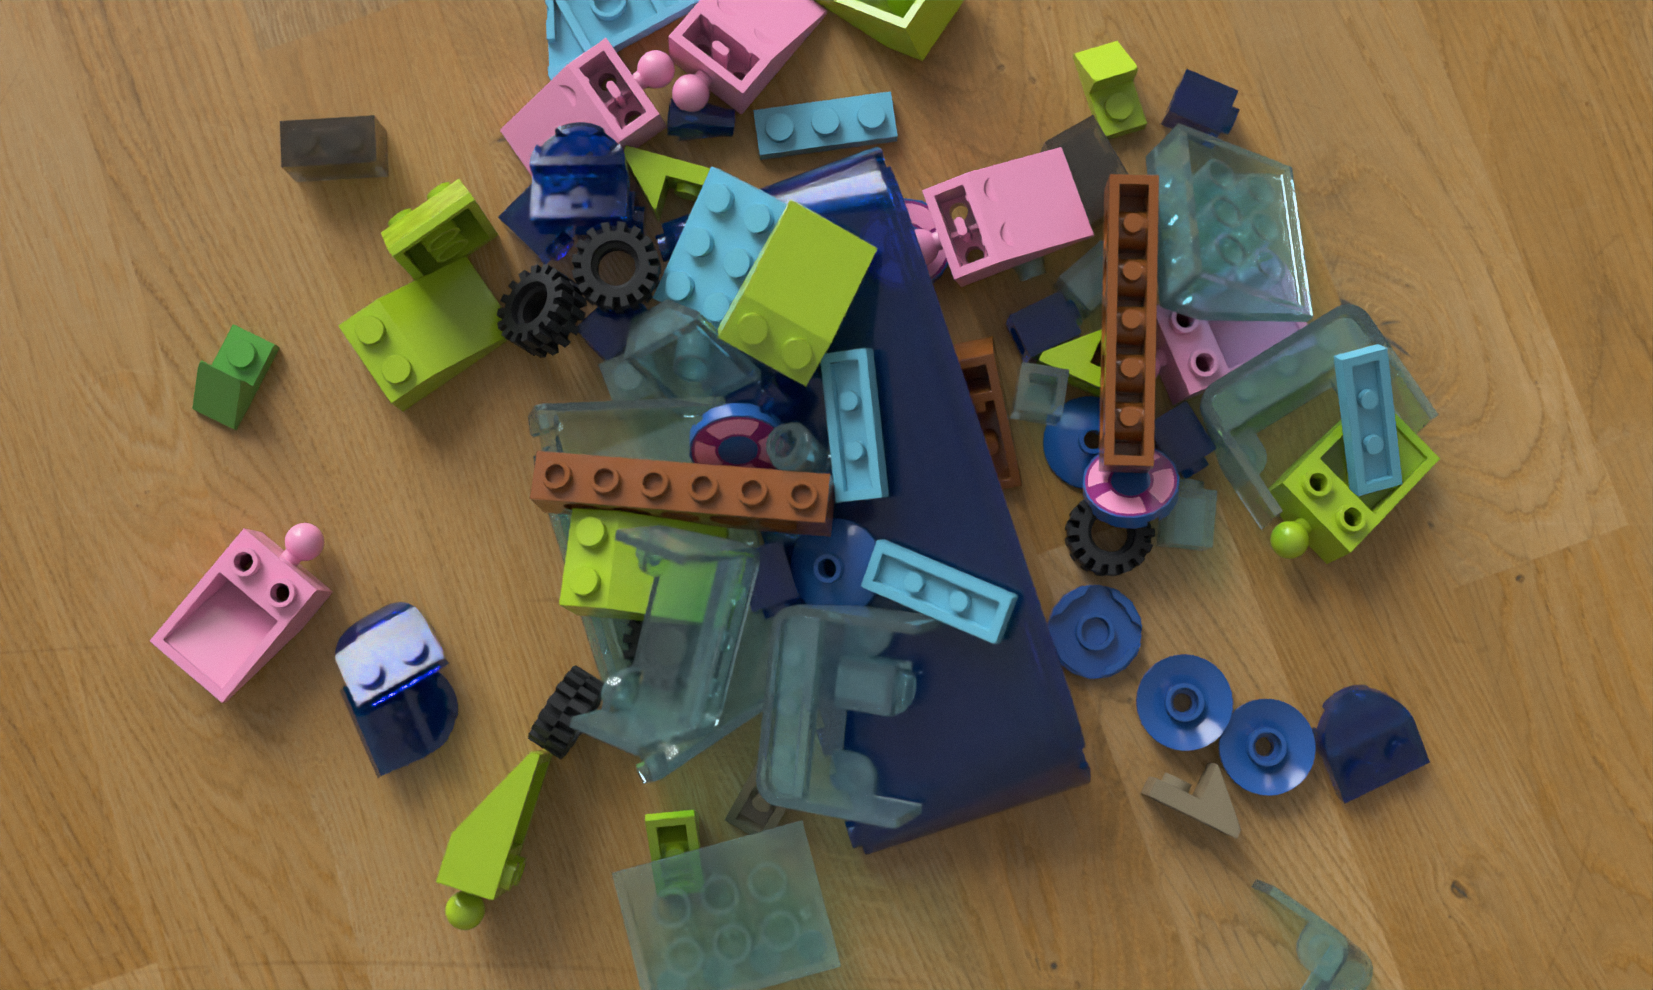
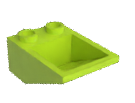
M1395 413L1402 484L1357 496L1349 489L1342 422L1340 420L1262 494L1261 497L1284 520L1271 533L1270 543L1272 549L1282 558L1294 559L1303 555L1308 546H1310L1326 564L1351 553L1440 458Z
M545 749L530 752L451 834L436 883L461 890L450 897L445 908L446 918L454 928L459 930L475 928L481 923L485 915V905L481 897L494 900L505 892L510 891L513 885L518 886L527 858L521 857L520 853L552 754Z

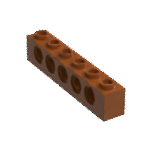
M1110 174L1104 189L1099 472L1148 473L1154 467L1159 175Z
M537 451L530 499L544 513L571 515L572 508L612 510L732 529L831 537L835 491L831 474Z

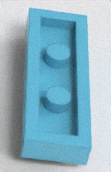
M891 91L753 110L760 160L896 142L898 137Z
M1376 344L1335 355L1334 364L1349 489L1357 496L1401 485L1402 475L1388 348Z
M862 348L826 353L821 359V371L835 501L847 502L889 497L873 349Z
M885 539L877 540L861 587L993 644L1001 643L1018 595Z

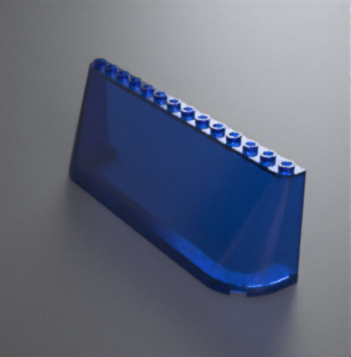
M879 147L853 154L759 188L787 204L790 199L794 200L877 248L826 353L862 348L873 349L889 497L847 502L835 501L833 518L852 520L867 529L876 542L877 540L885 539L1018 595L1002 641L998 644L990 643L879 594H876L867 606L855 613L843 616L826 615L811 608L801 598L793 583L791 557L795 544L802 534L761 531L764 544L756 546L764 574L771 571L774 572L779 589L770 592L778 618L781 619L787 616L789 618L794 634L785 637L793 664L800 662L804 664L808 680L800 683L808 710L818 708L823 726L814 730L823 756L833 754L838 772L829 776L838 803L848 800L853 818L844 822L852 847L855 849L862 846L865 855L1078 788L1091 782L1090 767L1082 748L1086 747L1083 733L909 212L891 166L886 167L883 151ZM690 213L661 223L664 233L655 235L663 262L670 260ZM694 320L683 323L691 349L701 348L707 364L698 367L706 395L716 392L720 406L729 403L752 404L761 407V413L767 414L770 417L772 413L780 419L786 431L787 448L786 458L778 470L831 474L833 480L821 361L807 386L719 339L718 333ZM828 559L824 564L825 572L828 576L833 577L836 572V565L831 559Z

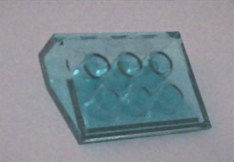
M1178 123L1146 156L1147 175H1159L1157 282L1160 307L1197 320L1308 322L1314 315L1292 167Z
M803 821L612 873L641 990H759L841 967L838 948Z

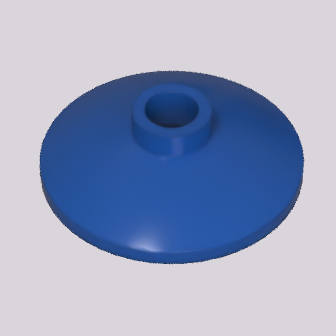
M1085 396L1066 402L1050 417L1043 435V451L1051 470L1065 483L1083 489L1082 483L1086 467L1099 454V448L1090 449L1085 445L1084 436L1089 432L1099 436L1100 397Z
M833 518L831 537L804 534L799 537L791 557V575L797 592L811 608L826 615L843 616L863 609L873 600L877 593L861 587L877 542L872 534L862 525L852 520ZM828 559H831L836 565V572L833 577L828 576L825 572L824 565Z
M1180 654L1158 661L1145 673L1138 686L1136 708L1142 726L1155 741L1174 750L1191 751L1208 746L1223 734L1232 716L1233 696L1226 677L1214 664L1195 655ZM1180 693L1185 694L1190 700V706L1184 712L1176 710L1173 704L1175 696Z
M1257 699L1241 705L1232 712L1226 730L1219 737V755L1226 773L1238 786L1254 794L1271 796L1283 794L1294 789L1307 777L1314 763L1316 745L1310 724L1296 708L1279 700ZM1262 737L1268 739L1271 745L1270 751L1264 756L1259 755L1255 749L1257 740Z

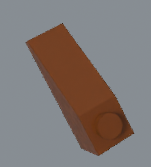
M993 336L947 345L946 366L975 493L981 494L1022 486Z

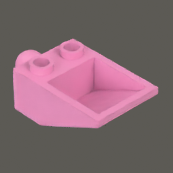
M700 0L668 37L670 58L673 63L688 73L680 77L673 86L672 97L674 103L685 112H697L707 104L710 90L742 115L827 15V10L814 0Z
M605 38L566 65L500 129L553 207L624 158L623 153L626 145L638 148L667 127L643 90L647 87L657 89L668 85L674 77V63L670 56L662 51H649L640 58L637 71L631 74L610 42ZM614 78L617 80V84H615L613 81H608L606 83V88L608 89V91H603L601 89V85L605 79ZM640 115V117L627 125L628 119L631 116Z
M1062 147L971 171L922 190L936 232L931 233L925 229L910 231L902 241L901 252L909 264L916 267H924L931 264L937 257L938 251L943 249L954 280L963 287L1094 237ZM964 206L968 209L967 217L964 220L962 217H957L955 220L952 219V212L956 207ZM979 249L983 251L984 257L982 259L968 263L967 257L972 250Z
M1278 257L1157 305L1156 377L1160 374L1173 405L1221 386L1316 343Z
M300 523L293 526L285 537V551L263 532L244 528L151 638L150 642L220 702L226 703L303 629L333 593L332 590L299 564L301 561H309L316 558L323 550L324 537L316 526L309 523ZM253 559L251 568L247 571L244 570V567ZM278 587L289 588V597L284 602L276 596Z

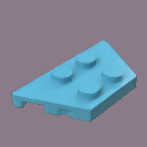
M545 0L547 7L546 34L549 49L548 76L550 81L566 65L603 39L607 38L614 50L618 52L688 14L700 0Z

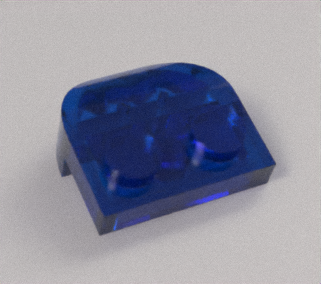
M586 122L561 125L555 129V135L543 143L541 147L538 144L535 146L529 162L532 172L530 219L533 226H601V223L609 222L611 226H617L618 221L626 222L628 225L630 175L621 144H618L607 135L601 126Z
M406 602L386 605L354 623L343 633L336 645L335 658L338 668L357 707L363 712L450 664L434 633L436 630L415 606Z
M416 662L393 664L386 670L340 689V693L377 778L422 760L439 749L449 739L455 719L458 716L457 697L449 681L440 672H434L426 667L416 665Z
M1352 685L1331 695L1322 705L1325 711L1319 720L1317 728L1312 727L1316 752L1324 761L1337 797L1344 803H1348L1430 763L1411 713L1388 693L1372 689L1366 685Z

